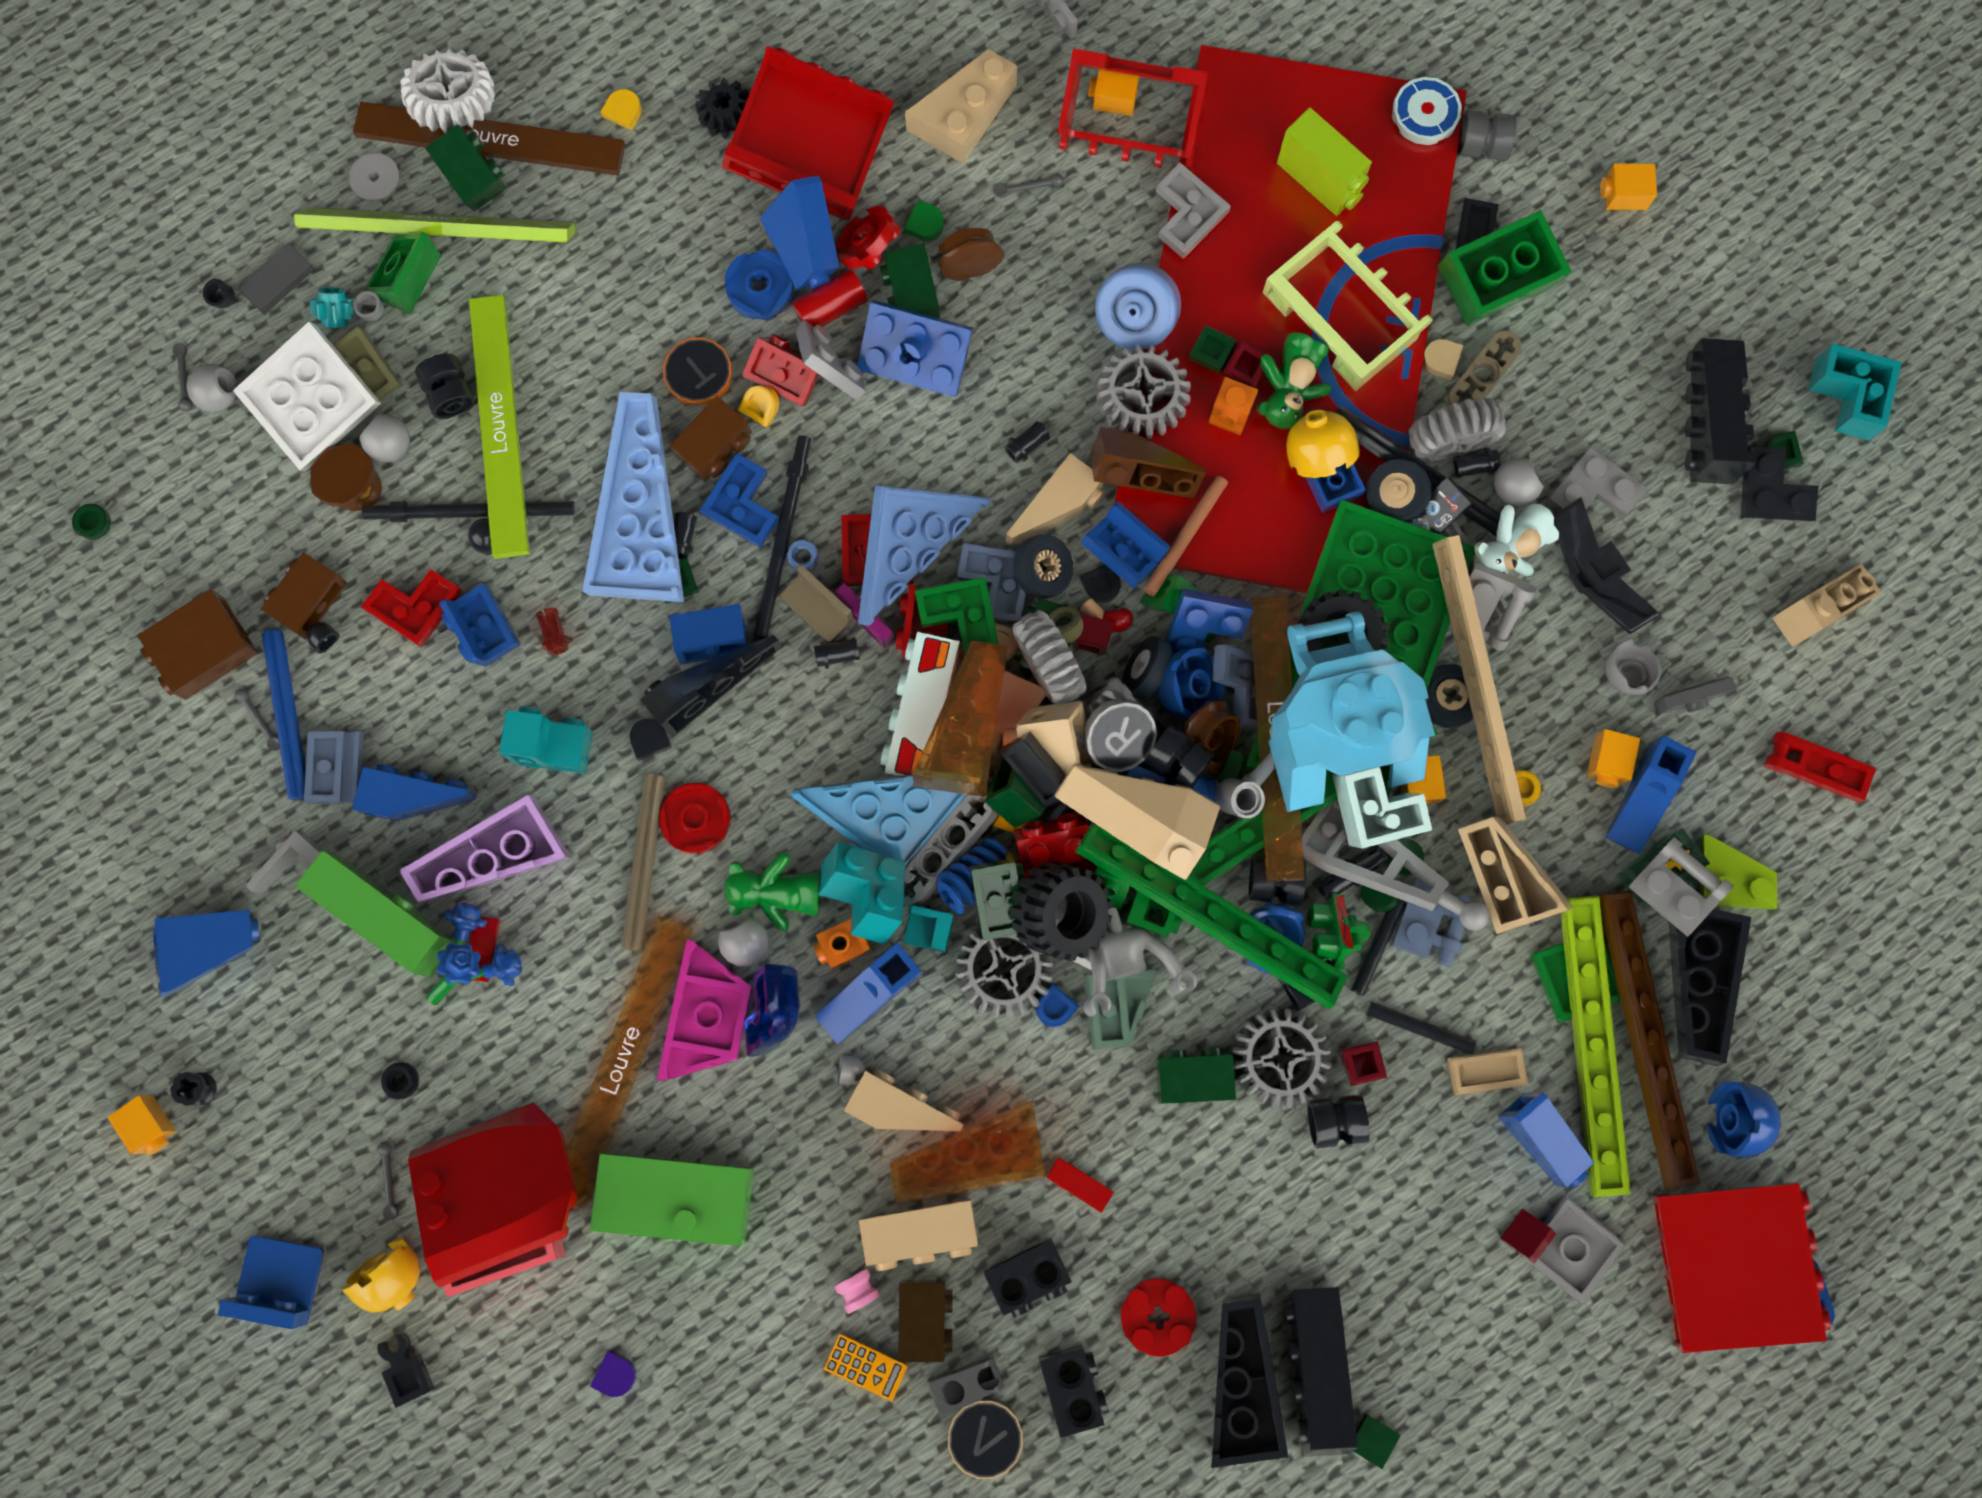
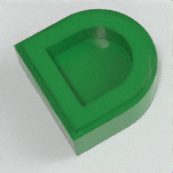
M919 199L904 227V233L924 241L936 239L944 229L942 212L937 207Z

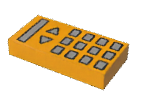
M840 1333L823 1370L892 1402L909 1364L898 1362V1359Z

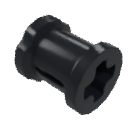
M185 1072L175 1077L170 1091L172 1098L177 1103L185 1106H202L213 1100L217 1092V1085L214 1078L207 1073L194 1074L192 1072ZM194 1083H197L198 1088L193 1090L194 1095H191L190 1090H192L195 1087Z

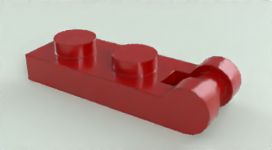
M1785 732L1775 733L1772 744L1775 746L1772 755H1767L1764 763L1765 768L1778 773H1784L1857 803L1866 800L1876 771L1875 767ZM1789 750L1798 753L1796 762L1786 759Z

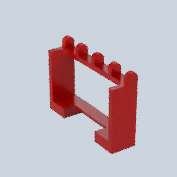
M1073 48L1057 133L1061 135L1059 149L1067 150L1069 138H1078L1090 141L1089 155L1096 156L1099 143L1123 147L1121 161L1129 162L1131 150L1137 149L1156 153L1154 167L1162 168L1165 155L1186 158L1184 166L1192 172L1212 75L1205 71L1174 66V68L1158 66ZM1082 68L1198 88L1186 150L1071 130Z

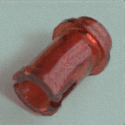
M544 609L546 616L543 615L542 611L536 613V619L539 622L544 639L541 644L543 650H547L548 655H559L569 649L570 638L564 634L558 609Z

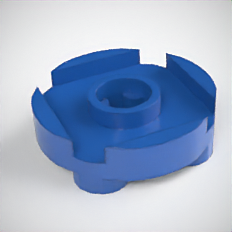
M757 250L758 253H751L749 255H746V253L741 254L731 262L725 274L727 297L732 307L745 317L762 320L772 319L790 303L794 293V284L778 254L769 250ZM762 278H765L767 288L754 291V286L751 282L753 280L759 282Z

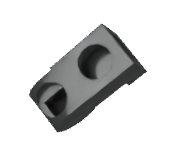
M994 1357L986 1358L949 1373L927 1379L941 1416L983 1400L984 1397L998 1392L1005 1387Z

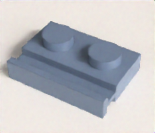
M308 731L304 790L305 803H353L363 766V732Z

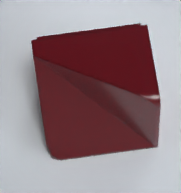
M1240 340L1233 348L1220 374L1255 388L1264 372L1260 363V358L1264 353Z
M1080 613L1083 620V631L1080 637L1072 642L1073 648L1102 656L1106 655L1113 623Z
M1378 1041L1338 1050L1350 1086L1388 1078Z

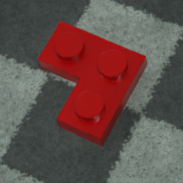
M430 569L410 597L381 579L361 608L422 648L442 621V614L444 612L439 602L444 599L454 602L463 591Z

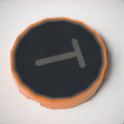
M702 337L689 338L676 344L667 354L663 365L664 381L671 395L681 403L705 406L709 405L716 396L721 398L728 391L732 378V364L725 349L715 341Z

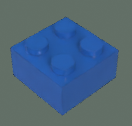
M1346 463L1336 467V474L1319 478L1305 477L1322 514L1337 508L1341 499L1351 502L1362 497L1366 489L1354 464L1346 468Z

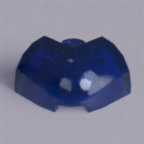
M764 964L753 975L756 1011L745 1020L747 1057L768 1054L789 1038L796 1027L800 1010L798 972L795 968L786 965Z

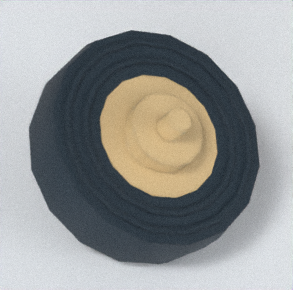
M1405 459L1389 460L1378 466L1371 474L1366 487L1367 501L1373 511L1409 522L1420 516L1428 506L1431 497V482L1425 470L1415 462Z

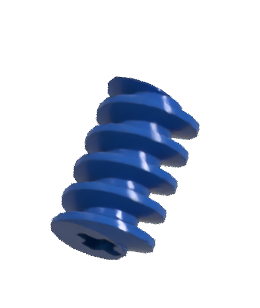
M986 838L981 842L980 846H975L970 850L969 854L959 858V862L951 864L948 867V871H942L938 874L937 888L943 901L958 915H962L965 912L963 902L970 907L975 905L976 899L973 894L974 887L970 866L1005 860L1004 854L1009 853L1008 850L999 841L993 838Z

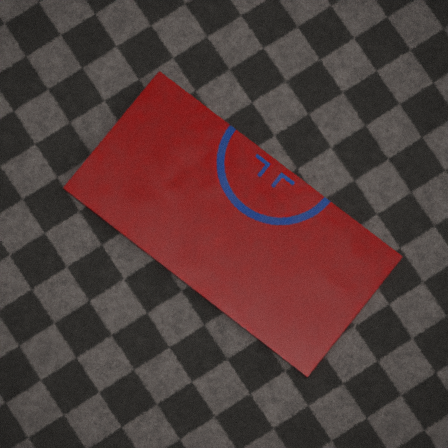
M1201 45L1196 70L1209 72L1212 77L1192 173L1231 207L1229 213L1184 259L1167 244H1163L1159 268L1165 271L1175 282L1180 294L1181 312L1172 332L1161 343L1154 346L1155 354L1160 356L1161 352L1167 349V361L1178 358L1180 362L1177 370L1186 369L1187 377L1184 381L1191 383V389L1186 393L1190 395L1191 399L1189 405L1184 406L1186 409L1185 416L1183 418L1176 417L1178 420L1177 426L1173 429L1166 425V433L1163 436L1154 429L1152 438L1149 441L1204 467L1206 473L1194 499L1118 486L1115 503L1119 502L1155 534L1159 535L1170 547L1215 477L1221 476L1227 480V486L1173 569L1307 593L1337 508L1322 514L1305 477L1298 475L1295 467L1291 469L1289 466L1287 438L1290 429L1283 430L1274 427L1267 421L1264 415H1260L1257 412L1258 404L1266 402L1271 394L1276 391L1265 373H1262L1255 386V389H1258L1257 396L1242 434L1238 435L1208 423L1226 376L1190 361L1189 355L1205 325L1236 339V343L1242 340L1264 354L1270 355L1279 370L1282 364L1284 343L1288 334L1302 333L1310 336L1315 341L1324 343L1294 310L1285 317L1262 292L1266 280L1271 274L1336 221L1343 225L1336 235L1349 249L1357 243L1364 247L1357 257L1373 274L1382 267L1388 272L1381 282L1398 299L1405 292L1411 296V299L1404 306L1416 319L1420 321L1426 315L1431 316L1438 273L1437 265L1440 261L1467 90L1453 88L1459 96L1462 107L1461 118L1452 135L1439 140L1436 144H1416L1400 134V129L1397 127L1396 122L1394 124L1392 119L1393 102L1401 87L1407 84L1409 80ZM1193 87L1181 150H1186L1198 90L1196 87ZM1309 108H1312L1372 161L1367 174L1369 181L1361 190L1363 193L1361 200L1351 210L1345 208L1337 217L1277 164L1286 130ZM1180 157L1179 163L1184 166L1186 158ZM1173 206L1170 207L1168 221L1178 212ZM1330 246L1288 280L1367 365L1408 331L1406 325ZM1429 325L1421 331L1414 343L1357 391L1332 367L1337 356L1329 348L1326 357L1323 358L1316 370L1315 377L1308 386L1327 383L1331 386V392L1323 397L1303 401L1304 411L1302 417L1314 410L1335 412L1339 407H1344L1409 451L1410 435L1408 430L1412 427ZM1149 371V374L1156 379H1163L1158 374ZM1141 381L1139 390L1142 391L1146 403L1149 394H1146ZM1164 397L1163 401L1154 403L1152 405V413L1166 407L1172 397ZM1133 407L1132 412L1139 414L1138 410ZM1139 431V436L1147 439L1145 431ZM1359 444V457L1354 462V467L1366 489L1371 474L1385 461ZM1365 491L1362 497L1350 502L1372 510L1367 501V491Z

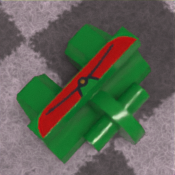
M1332 894L1328 904H1311L1307 912L1308 927L1325 929L1326 932L1315 934L1312 940L1313 954L1319 958L1331 959L1333 967L1343 970L1345 967V957L1353 951L1361 950L1362 942L1370 937L1368 924L1364 921H1358L1355 915H1347L1343 894Z

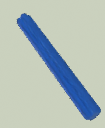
M279 629L266 630L262 633V641L287 795L293 801L303 800L306 767L284 633Z

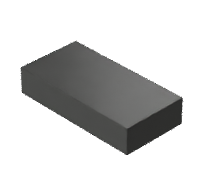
M287 243L247 279L238 290L265 315L315 269L298 251Z

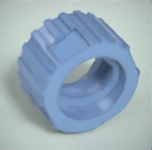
M804 539L791 544L786 554L790 567L796 570L801 564L808 571L815 569L816 565H818L819 554L814 544ZM801 549H805L810 552L811 559L809 562L799 563L795 560L796 554Z

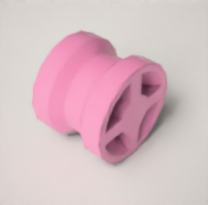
M867 1268L834 1286L837 1294L843 1295L846 1301L844 1308L847 1314L856 1311L881 1296L878 1289L872 1287L869 1281L870 1273Z

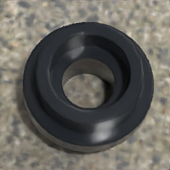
M404 1062L394 1063L387 1067L382 1075V1089L390 1098L398 1100L409 1098L416 1092L419 1086V1074L411 1064ZM399 1074H404L407 1078V1083L402 1088L397 1087L395 1084V1079Z

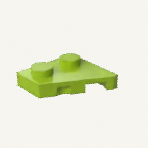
M1710 835L1700 836V863L1721 881L1726 879L1734 886L1717 906L1777 909L1776 871ZM1700 883V895L1707 899L1712 892Z

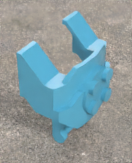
M1360 611L1347 613L1345 618L1303 626L1299 623L1288 626V640L1296 670L1300 677L1289 696L1273 716L1271 740L1268 741L1287 812L1324 803L1326 769L1339 776L1390 764L1389 780L1387 781L1388 788L1425 779L1429 738L1435 736L1425 700L1429 697L1424 680L1405 663L1399 662L1386 651H1375L1364 633L1365 622ZM1348 632L1350 643L1308 652L1306 645L1308 640Z

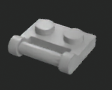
M1475 562L1469 578L1484 641L1492 648L1503 651L1511 640L1509 634L1526 601H1531L1536 588L1527 581ZM1505 590L1512 593L1513 597L1497 628L1488 626L1487 623Z
M1674 837L1629 885V888L1688 937L1734 886L1726 879L1721 881L1681 848L1683 844ZM1670 858L1712 892L1707 899L1665 866Z

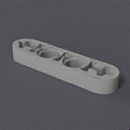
M976 790L969 793L905 868L904 906L910 907V905L919 907L923 905L937 889L938 874L942 871H948V867L954 862H959V858L967 854L994 822L998 813L985 803L986 792ZM978 801L984 803L983 807L986 809V812L983 815L977 813L978 809L975 804ZM964 816L970 818V821L976 824L974 828L971 824L962 820ZM962 826L965 830V838L961 844L954 846L950 842V832L954 827ZM938 853L942 859V865L937 872L930 873L926 866L927 860L932 854ZM919 872L920 875H922L925 878H928L929 881H921L922 877L916 875V873ZM908 884L915 885L913 888L916 893L914 898L907 896L909 892L906 886Z

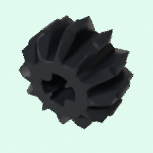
M723 77L720 85H715V83L709 80V90L699 89L698 95L700 100L696 102L695 109L697 114H699L698 120L703 128L707 127L712 137L721 131L722 137L727 139L730 130L735 132L750 93L747 89H742L737 80L728 85L727 80Z

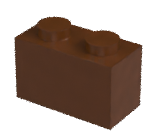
M716 396L672 442L670 448L679 461L706 482L711 476L716 478L724 471L727 466L726 460L734 451L739 453L745 449L750 442L751 437L749 435L752 431L748 421L721 398Z
M303 552L299 558L294 559L288 565L285 577L277 587L272 588L268 592L264 600L265 604L260 610L306 640L308 628L322 619L345 588L347 582Z

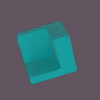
M910 905V916L904 942L908 945L946 953L954 920L953 914Z

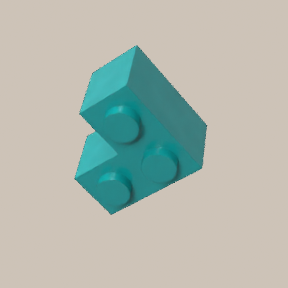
M1832 343L1815 359L1808 391L1841 399L1842 402L1835 432L1869 441L1888 425L1902 362Z
M520 706L518 711L506 710L499 750L502 756L517 766L587 773L593 732L587 726H584V721L574 718H563L562 723L551 722L548 716L540 714V709Z
M838 841L821 864L819 895L853 904L850 935L885 944L903 920L905 861Z

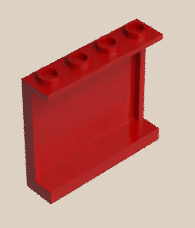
M767 46L732 140L728 143L721 168L780 193L792 180L819 176L823 186L828 213L845 220H850L895 101L889 99L885 93L879 90H868L857 85L853 79L847 76H836L829 73L817 63H806L797 59L785 49H774Z
M1791 1181L1786 1182V1184L1672 1195L1668 1193L1653 1195L1677 1348L1682 1353L1827 1341L1826 1331L1831 1330V1322L1827 1308L1825 1306L1821 1307L1819 1291L1824 1290V1282L1820 1268L1814 1267L1812 1252L1817 1251V1243L1813 1229H1807L1805 1213L1810 1212V1203L1806 1190L1800 1189V1183Z

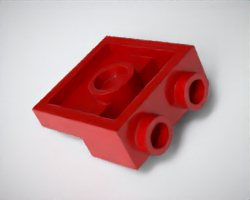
M1068 813L1059 816L1057 820L1044 823L1032 821L1025 823L1021 828L1013 829L1019 861L1022 862L1025 878L1029 877L1028 871L1033 867L1040 868L1041 863H1053L1054 861L1084 868L1095 874V864L1075 852L1089 828L1086 817L1081 814Z

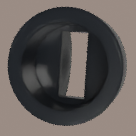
M212 279L203 288V298L207 304L213 307L228 308L235 300V291L227 282L220 279ZM219 288L224 293V297H221L216 292Z
M316 622L308 628L306 638L309 645L317 653L321 654L338 641L339 633L332 626L324 622Z

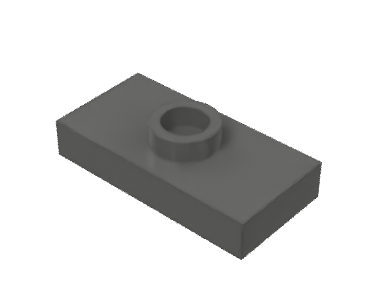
M1727 676L1664 695L1655 701L1654 707L1657 715L1686 707L1688 713L1695 712L1710 706L1708 700L1725 696L1735 690L1736 686L1733 678Z

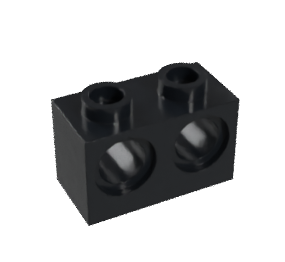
M1052 1238L984 1271L985 1278L1003 1316L1011 1313L1013 1318L1032 1310L1034 1307L1031 1302L1043 1296L1046 1297L1047 1301H1050L1068 1292L1065 1285L1072 1282ZM1043 1261H1050L1057 1267L1055 1278L1049 1282H1043L1035 1275L1037 1265ZM1016 1278L1021 1281L1023 1292L1019 1297L1011 1299L1002 1293L1001 1286L1006 1279Z
M1081 1344L1040 1356L1039 1362L1060 1438L1104 1426L1102 1415L1109 1413L1103 1389L1095 1392L1091 1376L1098 1375L1093 1353H1085ZM1072 1360L1080 1365L1081 1369L1078 1377L1073 1380H1065L1060 1376L1059 1368L1065 1361ZM1077 1399L1087 1400L1091 1404L1089 1414L1083 1418L1074 1417L1069 1411L1073 1401Z

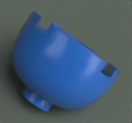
M1204 648L1182 649L1173 653L1161 685L1155 692L1159 703L1171 715L1188 720L1207 701L1219 700V696H1225L1226 685L1213 681L1214 657H1211L1206 652L1208 650Z
M1723 1082L1714 1089L1709 1098L1708 1105L1716 1104V1126L1708 1123V1135L1715 1149L1721 1154H1728L1731 1157H1755L1772 1148L1781 1128V1116L1773 1097L1757 1085L1746 1082Z

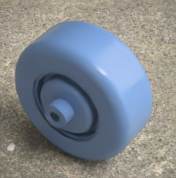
M1132 263L1116 270L1101 285L1095 302L1096 319L1104 335L1114 344L1128 350H1135V346L1138 344L1142 350H1146L1152 345L1156 346L1161 343L1176 326L1181 312L1180 294L1173 279L1161 268L1147 263Z

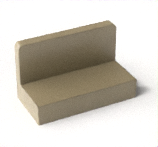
M800 564L796 568L798 577L779 595V598L825 642L833 643L854 622L852 611Z

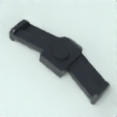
M1582 497L1553 515L1554 526L1559 532L1558 541L1570 572L1569 578L1579 593L1586 595L1629 634L1661 616L1660 612L1620 578L1630 572L1631 568L1612 540L1599 548Z

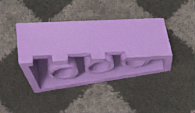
M528 794L399 871L417 902H429L570 859L571 856L536 797Z

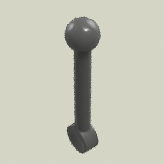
M1054 174L1050 179L1012 186L999 183L994 187V194L1002 198L1007 193L1050 185L1059 188L1064 183L1062 175Z
M178 343L172 349L173 354L178 358L181 392L178 406L180 410L188 412L193 406L192 401L188 398L186 387L185 356L188 350L184 344Z
M246 689L237 690L235 692L236 700L243 702L268 739L267 747L273 751L280 750L278 737L273 735L249 700V692Z
M384 1141L377 1148L378 1153L382 1155L387 1205L383 1210V1217L387 1220H393L398 1216L399 1210L394 1205L389 1157V1154L392 1152V1145Z

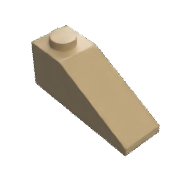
M1070 453L1006 533V544L1013 547L1024 542L1027 538L1039 535L1081 515L1088 506L1091 509L1095 508L1105 492L1101 490L1103 483L1094 481L1092 468Z

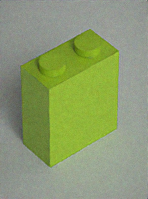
M1312 108L1305 111L1286 130L1277 164L1336 217L1345 208L1351 210L1361 200L1363 196L1361 190L1369 181L1367 174L1372 163L1371 160Z

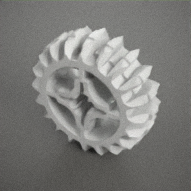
M451 48L446 53H440L436 49L435 54L431 56L423 53L422 61L412 60V67L404 69V78L400 80L401 98L408 114L419 123L420 127L428 126L432 132L441 128L446 133L457 124L461 127L467 125L473 128L474 120L484 121V113L491 112V103L495 102L494 83L484 62H479L476 55L468 56L464 50L455 54Z

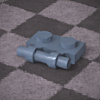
M1414 878L1413 887L1431 892L1432 889L1419 878ZM1461 894L1459 898L1466 903L1475 900L1464 894ZM1406 902L1391 946L1424 959L1428 958L1431 947L1441 949L1437 963L1451 968L1455 955H1459L1463 944L1460 943L1465 927L1461 924L1457 914L1439 904L1431 911ZM1442 916L1452 919L1446 937L1436 934Z

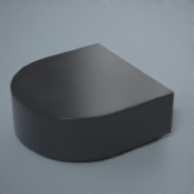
M1105 564L1079 577L1088 596L1093 598L1095 602L1109 603L1120 592V577Z
M642 719L635 723L630 731V742L638 761L672 748L666 730L654 719Z

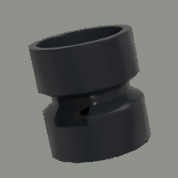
M434 355L419 363L415 368V375L421 389L426 393L425 399L434 418L449 419L470 410L475 405V397L469 383L464 380L465 374L456 355Z
M1170 725L1151 750L1145 764L1161 775L1171 774V782L1174 784L1193 788L1215 754L1198 742L1191 745L1187 734Z
M1253 854L1249 872V901L1270 902L1275 897L1283 904L1301 905L1306 884L1305 858L1284 856L1281 861H1276L1274 855Z
M1361 1094L1341 1096L1338 1098L1337 1103H1333L1330 1098L1308 1101V1121L1315 1149L1335 1147L1338 1145L1339 1140H1343L1346 1145L1369 1142L1368 1114Z

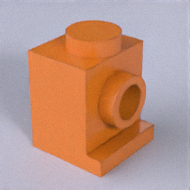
M1225 377L1208 423L1241 435L1253 407L1258 389Z
M852 918L816 934L819 943L813 945V948L821 965L828 963L830 968L834 970L872 953L867 939L850 935ZM838 937L845 938L847 942L846 947L841 951L835 950L833 947V942Z

